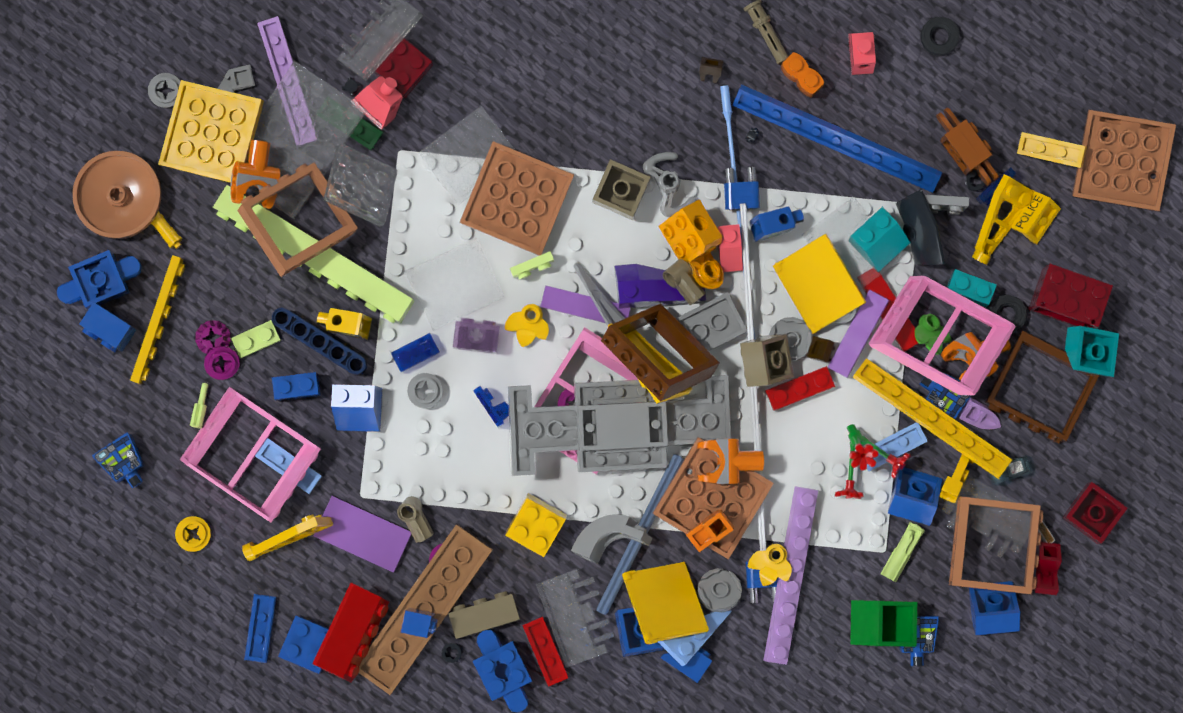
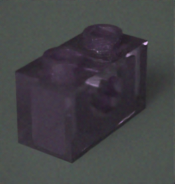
M461 318V321H456L453 349L497 354L500 326H496L494 321L483 320V324L474 323V319ZM474 330H479L480 334L483 335L482 338H479V341H474V337L471 336L472 332L475 333Z

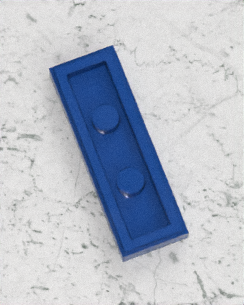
M254 594L244 660L267 663L276 597Z

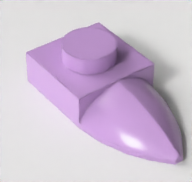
M972 398L968 399L958 414L959 419L981 429L990 430L1001 427L998 417L986 405Z

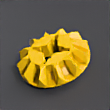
M187 517L180 521L176 527V541L186 551H200L208 545L211 538L210 527L205 520L199 517ZM199 526L197 535L201 540L192 538L187 542L190 534L186 528L194 530Z

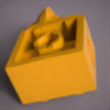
M699 199L680 209L658 227L678 260L683 259L690 265L692 276L701 288L715 289L722 285L724 272L721 265L711 255V252L721 244L722 235Z

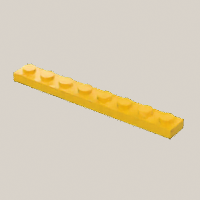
M867 358L854 374L853 378L997 479L1001 477L1011 463V458Z

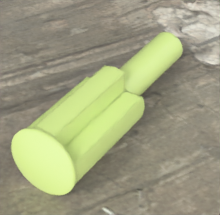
M202 383L198 404H194L190 426L195 428H203L207 408L204 404L209 386L207 383Z

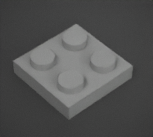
M925 195L932 214L946 210L949 215H960V212H964L969 206V197Z

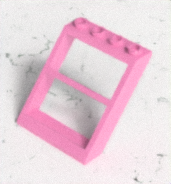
M910 276L870 340L869 345L958 395H975L979 391L985 377L989 374L994 362L1000 356L1004 345L1010 339L1016 326L1012 322L926 276ZM925 291L956 309L924 362L891 344ZM962 311L992 327L961 381L958 382L929 366Z
M584 327L534 407L542 406L556 383L574 394V386L559 377L577 349L627 380L638 379L601 342L602 338ZM577 450L560 451L577 462Z
M229 387L180 460L267 521L272 522L280 514L281 507L285 501L292 496L298 482L305 477L306 470L310 464L317 459L321 448ZM241 401L271 422L234 477L226 485L198 466V463ZM277 425L304 445L260 508L233 490V488Z

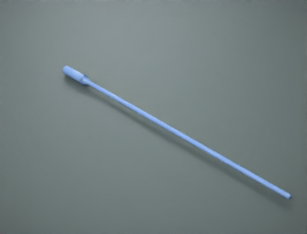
M726 85L720 86L722 114H724L727 124L734 182H737L731 129V115L733 111L731 109L729 86ZM736 210V212H737V221H738V224H739V226H740L741 245H742L741 214H740V210Z

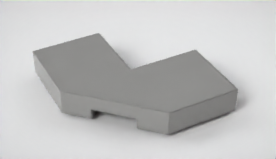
M251 65L229 69L217 89L235 93V91L256 87Z

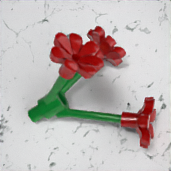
M855 424L847 426L848 438L850 440L848 480H846L845 489L835 492L834 497L846 496V499H862L864 494L854 489V468L859 465L860 470H866L867 464L874 467L876 465L874 458L879 453L886 458L888 463L893 465L891 476L895 479L899 469L902 470L905 467V462L911 455L905 453L902 457L898 458L892 454L889 455L862 436L860 430L856 429Z

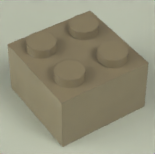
M610 159L592 199V203L633 220L650 182V176Z
M787 334L766 335L740 343L747 387L771 385L794 377Z

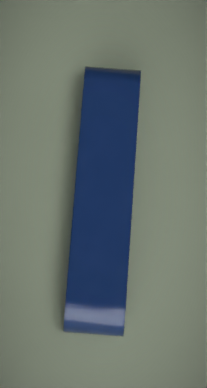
M278 308L273 312L272 321L282 331L352 375L360 376L366 372V360L356 352L285 308ZM281 313L288 315V321L285 324H278L277 317ZM298 325H305L307 328L303 336H298L295 333ZM318 336L325 338V345L321 348H317L314 345V340ZM336 348L344 350V355L341 359H334L332 356ZM354 360H361L363 363L362 368L359 371H353L351 363Z

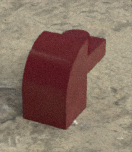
M1040 542V545L1036 547V555L1039 556L1038 567L1034 568L1033 577H1036L1035 593L1057 595L1059 591L1057 572L1062 562L1060 544Z

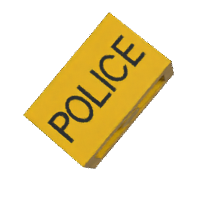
M1034 191L1031 201L1028 205H1025L1011 228L1022 233L1031 242L1038 244L1061 208L1050 197Z

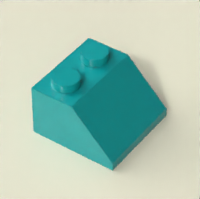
M883 206L859 227L848 240L877 272H880L910 244L898 222Z
M1084 326L1068 327L1065 351L1073 370L1114 377L1119 333Z

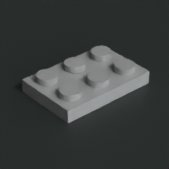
M728 292L676 318L708 351L747 332Z

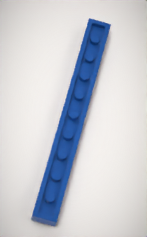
M742 84L732 105L933 193L942 172Z

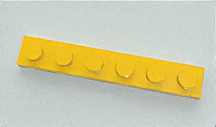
M172 255L130 379L132 382L142 384V381H146L149 376L150 369L147 366L149 361L153 360L156 355L157 348L154 346L156 340L162 337L164 327L161 325L163 319H167L171 310V306L168 305L170 298L175 297L178 285H176L177 278L182 276L185 269V264H182L183 259Z

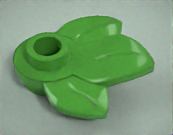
M923 315L919 319V325L915 328V338L919 344H925L930 351L944 327L940 325L939 319L935 315ZM949 332L943 341L944 343L952 341ZM942 344L936 352L937 355L942 352Z

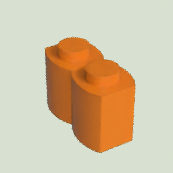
M795 52L781 65L783 74L789 80L796 82L798 89L807 97L812 98L824 85L821 75L814 69L809 68L806 60Z

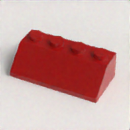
M350 583L312 664L352 683L359 673V666L363 658L368 654L372 638L378 633L379 623L388 611L389 602L362 587Z

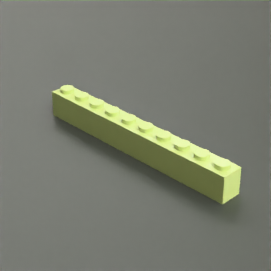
M226 185L213 208L218 211L216 213L217 216L226 221L229 218L236 222L235 227L246 233L250 229L237 211L242 203L236 204L232 202L231 187ZM258 204L252 208L282 255L286 252L293 257L318 242V240L266 208H263L261 205ZM331 248L304 263L310 267V273L318 278L321 275L329 279L327 283L336 289H339L340 286L347 290V296L356 301L358 298L366 302L365 307L373 312H376L377 309L385 313L383 318L393 324L395 321L402 323L415 302L406 294Z

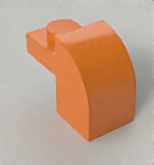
M719 509L687 532L686 536L698 552H701L714 541L718 542L733 531L734 525L724 512Z

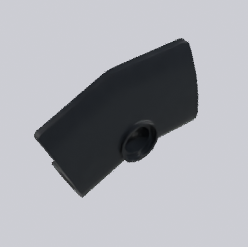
M918 190L896 203V207L904 222L903 232L910 241L914 264H943L945 259L938 225L923 191Z

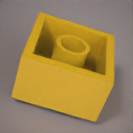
M528 493L510 523L505 536L544 557L564 524L567 514Z

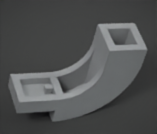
M613 514L598 518L584 528L577 537L571 551L583 559L598 564L606 547L617 539L628 538L649 546L653 538L646 534L647 530L638 526V523L631 517Z

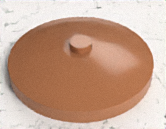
M109 151L95 156L82 167L73 186V204L79 219L94 233L111 239L128 238L142 232L156 217L161 204V186L155 171L145 160L129 152Z

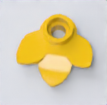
M528 304L521 312L512 313L505 323V330L517 331V340L521 347L531 344L535 337L546 340L549 327L546 321L542 319L543 313L541 308L535 304ZM530 311L536 313V317L534 319H529L527 317Z
M772 544L766 551L755 552L748 562V568L760 570L759 576L763 586L774 583L778 577L783 581H788L792 573V567L786 560L787 551L780 544ZM774 551L780 552L779 559L773 558L772 554Z

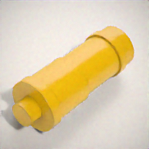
M158 211L151 224L161 234V237L170 249L173 247L178 249L182 245L180 243L182 237L178 235Z

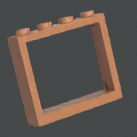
M315 162L310 165L306 163L295 170L296 173L291 176L289 174L282 176L277 180L278 183L272 187L270 184L259 190L260 194L257 196H247L241 201L242 204L237 210L280 277L350 237L358 229ZM309 175L343 227L285 260L252 208Z
M958 497L949 585L1031 594L1032 590L1036 588V577H1033L1034 568L1038 567L1039 556L1036 555V546H1039L1041 541L1038 525L1042 523L1043 511L1040 510V505ZM969 505L1031 511L1024 587L961 580Z

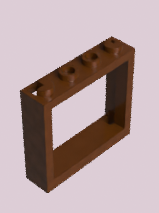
M661 303L609 325L601 340L660 402L711 378L720 363ZM650 324L693 369L669 380L625 334Z
M1021 331L985 403L989 404L988 409L998 414L1001 411L1008 414V419L1020 424L1022 421L1028 424L1027 428L1039 434L1042 431L1048 434L1047 438L1057 444L1060 441L1066 442L1099 375L1078 371L1088 376V379L1061 432L996 400L995 398L1022 344L1072 368L1066 352Z

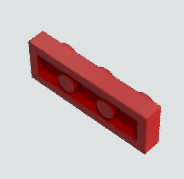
M826 366L767 389L765 392L772 410L775 411L831 389L835 385Z
M541 617L522 625L548 687L568 679L569 677L544 618Z

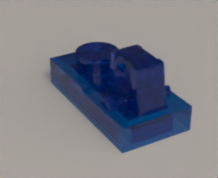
M1010 167L975 199L980 204L984 202L989 206L1003 175L1005 174L1012 178L1017 173Z
M428 333L391 352V355L402 373L439 354L440 351L431 334Z
M479 386L474 389L473 392L496 426L499 428L504 425L503 421L509 416V405L503 402L493 407L491 400L494 398L487 387L482 389Z

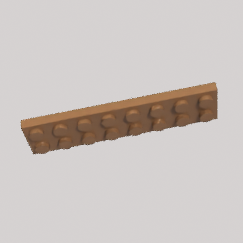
M456 524L370 646L368 654L363 658L359 666V673L391 695L433 636L431 634L428 638L401 633L405 610L413 608L435 613L434 619H438L437 630L493 549Z

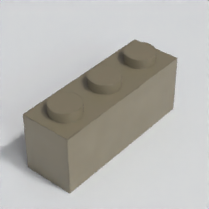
M507 591L495 594V599L487 601L486 597L473 601L474 606L465 608V604L452 607L453 612L448 614L455 638H461L520 620L513 594L508 595Z

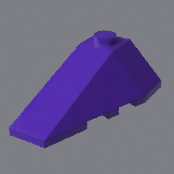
M640 264L614 266L619 309L649 307L660 303L662 305L687 303L676 288L666 283L663 278L665 270ZM706 292L696 302L706 301Z

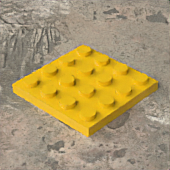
M181 80L158 165L231 183L234 163L236 161L248 162L251 140H254L264 101Z

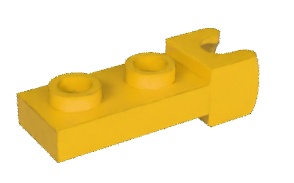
M963 454L961 455L952 477L947 476L939 497L952 503L956 502L963 483H965L969 474V470L966 469L968 463H974Z

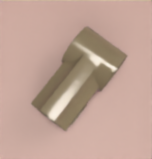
M679 259L663 272V278L668 285L680 292L689 305H692L704 296L705 292L691 275L692 269L689 264L683 259Z
M414 496L407 497L399 506L397 514L408 526L416 543H420L431 537L434 532L422 511L421 501ZM406 506L411 507L414 512H409Z

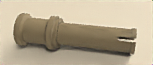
M756 0L747 5L744 11L749 13L754 22L753 27L759 29L776 63L780 64L789 56L770 24L771 17L765 13L761 5L762 1ZM769 34H770L772 40L774 41V43H775V45H776L778 51L776 50L774 44L772 43V41H771V39H770V37H769Z

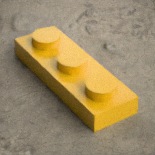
M1022 132L1017 154L1082 168L1087 146Z

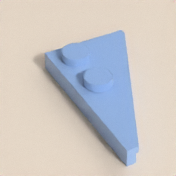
M731 610L704 615L709 628L708 632L658 641V643L681 666H684L731 613Z

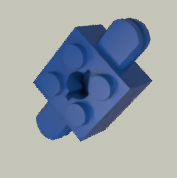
M110 250L69 266L68 268L73 280L60 285L57 289V296L65 304H72L82 300L85 308L88 310L93 302L100 306L130 293L125 281L141 273V263L133 256L116 261L113 252Z
M482 631L477 637V644L483 656L473 660L478 674L492 701L503 696L511 711L521 712L528 705V698L522 686L532 682L526 666L513 641L502 646L494 631Z

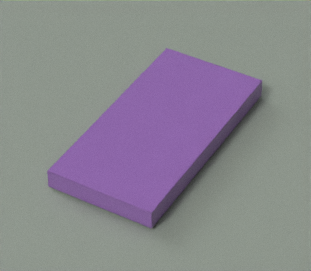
M331 496L322 517H331L333 526L314 533L313 536L394 573L411 537V532Z

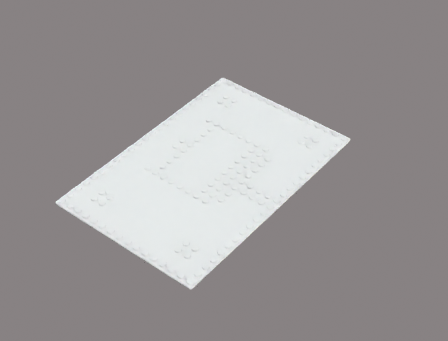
M405 150L399 151L384 282L406 294L415 302L402 323L395 321L394 324L383 318L385 313L380 311L372 385L382 388L380 432L367 431L360 496L362 498L403 502L407 497L414 496L425 505L516 514L525 497L530 493L567 514V520L593 522L603 516L620 514L631 517L639 524L666 468L598 471L597 474L593 472H578L576 461L560 451L534 452L535 475L512 476L508 386L531 385L532 407H534L584 327L603 338L608 326L606 323L540 307L545 285L590 296L573 266L576 262L580 264L609 301L618 303L614 266L640 264L666 270L678 260L658 227L670 217L664 216L660 211L663 197L655 178L650 176V182L633 220L592 203V199L605 171L554 166L574 174L542 254L551 251L554 262L550 263V268L539 271L537 268L530 271V276L519 280L518 277L513 278L510 268L538 257V255L459 223L485 159ZM679 179L680 186L673 195L671 207L677 208L693 196L696 200L700 199L716 227L738 224L736 210H725L724 184ZM759 188L760 208L747 209L755 339L769 335L775 323L783 318L795 317L804 321L774 270L773 265L826 233L865 299L867 294L858 282L857 277L873 267L848 240L882 206L898 222L903 230L904 222L896 207L897 202ZM788 206L791 212L799 209L802 211L804 222L795 224V228L790 232L755 242L749 221L756 215ZM909 244L880 271V274L896 298L909 277L913 276L914 259L911 245ZM717 246L711 252V255L720 264ZM743 271L725 272L723 283L719 288H705L706 301L695 302L692 305L688 303L663 305L677 318L728 292L747 329ZM528 304H535L541 308L543 313L542 319L548 324V336L546 340L535 337L531 344L521 347L517 340V331L505 330V323L512 313L521 312ZM653 306L630 308L628 317ZM530 311L527 317L529 319H534L536 317V313ZM854 317L846 323L832 322L817 331V333L812 334V338L815 336L835 342V351L832 350L831 359ZM881 317L848 378L828 368L835 387L775 411L772 410L765 390L820 368L828 367L830 362L825 363L806 357L807 354L796 361H791L793 378L771 385L757 386L760 448L764 454L762 476L774 483L764 499L766 541L785 542L794 488L797 486L818 490L809 545L880 553L886 551L890 516L888 508L893 485V477L891 476L893 465L887 462L869 472L867 469L860 470L858 465L853 471L854 489L857 492H862L864 497L862 499H846V496L834 497L835 492L845 489L846 480H848L850 440L848 438L847 426L855 424L856 429L860 430L862 436L866 437L873 444L898 432L900 410L853 378L856 371L867 358L903 383L904 365L869 345L870 340L883 321ZM650 324L636 329L657 351L676 366L682 374L693 369ZM746 332L709 352L720 362L712 376L728 375L731 439H739V451H754L751 387H747L744 377V365L740 343L748 341V334ZM894 340L891 345L901 350L896 340ZM579 349L576 350L559 377L574 386V383L627 380ZM421 373H429L436 376L442 384V397L436 405L430 408L417 407L408 397L407 389L409 382L413 377ZM425 381L423 388L416 389V391L423 394V400H425L428 393H435V391L428 389L427 381ZM705 381L692 386V390L688 394L670 400L705 399ZM556 383L541 407L558 406L559 396L566 389ZM575 398L574 401H566V403H568L569 405H575ZM693 444L666 446L667 466L674 454L685 459ZM690 468L687 469V474H691L692 470ZM758 511L742 538L759 540ZM657 516L650 527L652 529L680 531Z

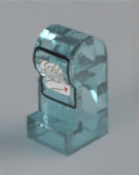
M1027 455L1012 459L999 479L989 473L992 485L1031 473Z

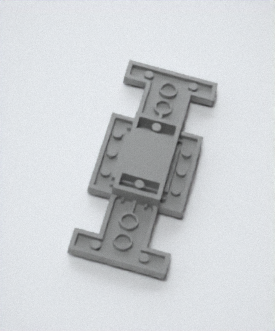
M728 375L712 376L705 380V399L667 400L656 404L649 391L641 386L639 380L574 383L575 405L532 407L531 385L508 386L512 476L535 475L534 452L577 450L578 472L667 468L666 446L694 444L697 437L704 441L731 439Z

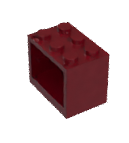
M1048 264L1041 271L1028 310L1072 326H1084L1087 324V327L1096 329L1100 325L1113 285L1053 264Z

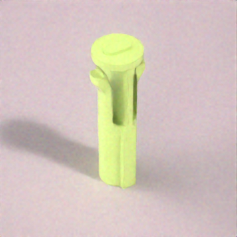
M909 522L904 535L881 572L882 575L894 582L898 580L911 557L912 551L925 532L924 529L917 524Z

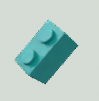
M955 269L951 274L947 288L986 308L991 302L996 284Z

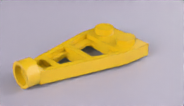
M1005 174L1003 175L990 202L975 246L976 250L972 255L973 259L985 265L989 263L991 254L1009 232L1025 205L1029 204L1034 191ZM1004 201L1012 204V210L1004 220L998 219L1000 206ZM993 223L1000 225V228L990 240L988 239Z
M314 515L306 516L301 519L302 523L257 545L253 542L243 545V554L248 561L257 559L263 554L333 526L331 517H322V515L315 517Z

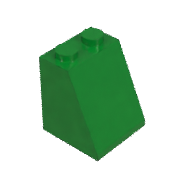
M851 600L850 645L917 647V602Z

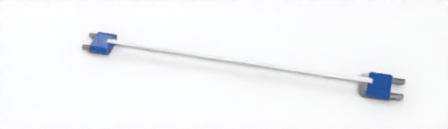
M748 167V182H734L733 168H730L729 179V168H727L726 183H724L725 210H740L747 334L749 341L754 339L747 209L760 208L759 182L756 181L755 167H752V179L751 167ZM757 386L751 387L754 451H761ZM755 471L762 476V471ZM763 501L758 509L760 551H766ZM747 561V588H750L751 603H754V593L755 603H758V588L772 587L774 602L778 578L774 583L763 586L759 576L760 570L748 568L749 561Z

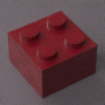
M398 34L370 68L378 77L383 76L385 79L388 77L395 79L397 82L396 89L406 98L432 68L433 63Z
M1088 482L1062 519L1096 544H1102L1125 513L1127 507L1093 482Z

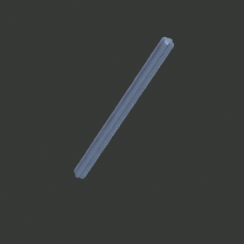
M677 454L672 456L638 526L647 530L646 534L656 517L652 512L684 460L683 457ZM630 540L597 606L599 613L604 615L608 613L624 581L622 574L629 571L642 543Z

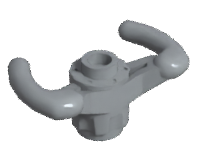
M675 152L658 153L650 157L643 164L644 173L655 178L663 197L660 211L666 217H671L683 207L697 201L692 196L677 208L671 207L673 195L680 186L678 174L675 171H662L656 168L655 164L665 160H676L678 154Z

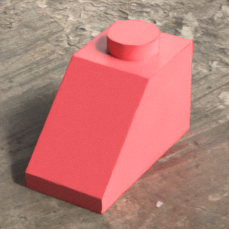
M739 224L717 226L722 235L718 251L723 272L743 271Z

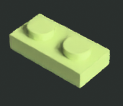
M550 251L511 267L510 271L513 278L518 277L521 280L530 276V271L537 268L539 271L550 268V263L554 262V258Z
M272 320L231 338L240 358L281 341Z

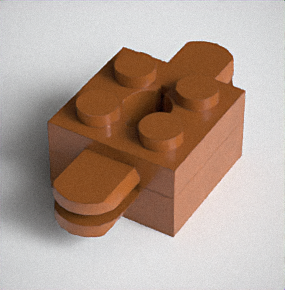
M948 107L943 110L945 116L941 112L938 113L936 117L947 132L940 142L966 176L975 170L987 186L992 183L989 176L994 181L999 178L998 174L988 162L992 155L990 153L992 149L986 140L979 138L977 135L979 131L972 122L968 123L966 119L960 123Z

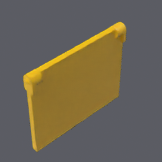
M827 233L773 265L774 270L812 334L817 333V331L866 303Z
M685 562L638 571H627L622 574L645 644H653L658 641L709 631Z

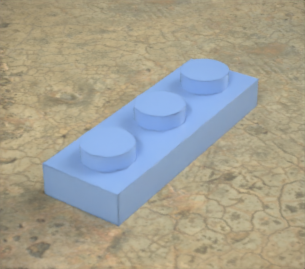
M916 422L874 445L889 455L892 454L898 457L928 441L919 423ZM878 453V456L874 458L876 465L871 467L867 464L868 472L887 463L886 458Z
M267 438L255 455V457L282 476L295 458L269 438ZM308 467L305 477L298 482L297 486L310 494L322 476Z

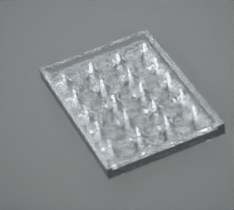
M294 61L262 108L254 140L271 143L267 166L279 168L280 178L286 174H289V176L295 174V170L305 163L310 165L314 162L324 176L367 112V109ZM308 175L278 192L273 206L292 219H295L315 190L316 185ZM252 185L248 188L257 195L260 194L256 186Z

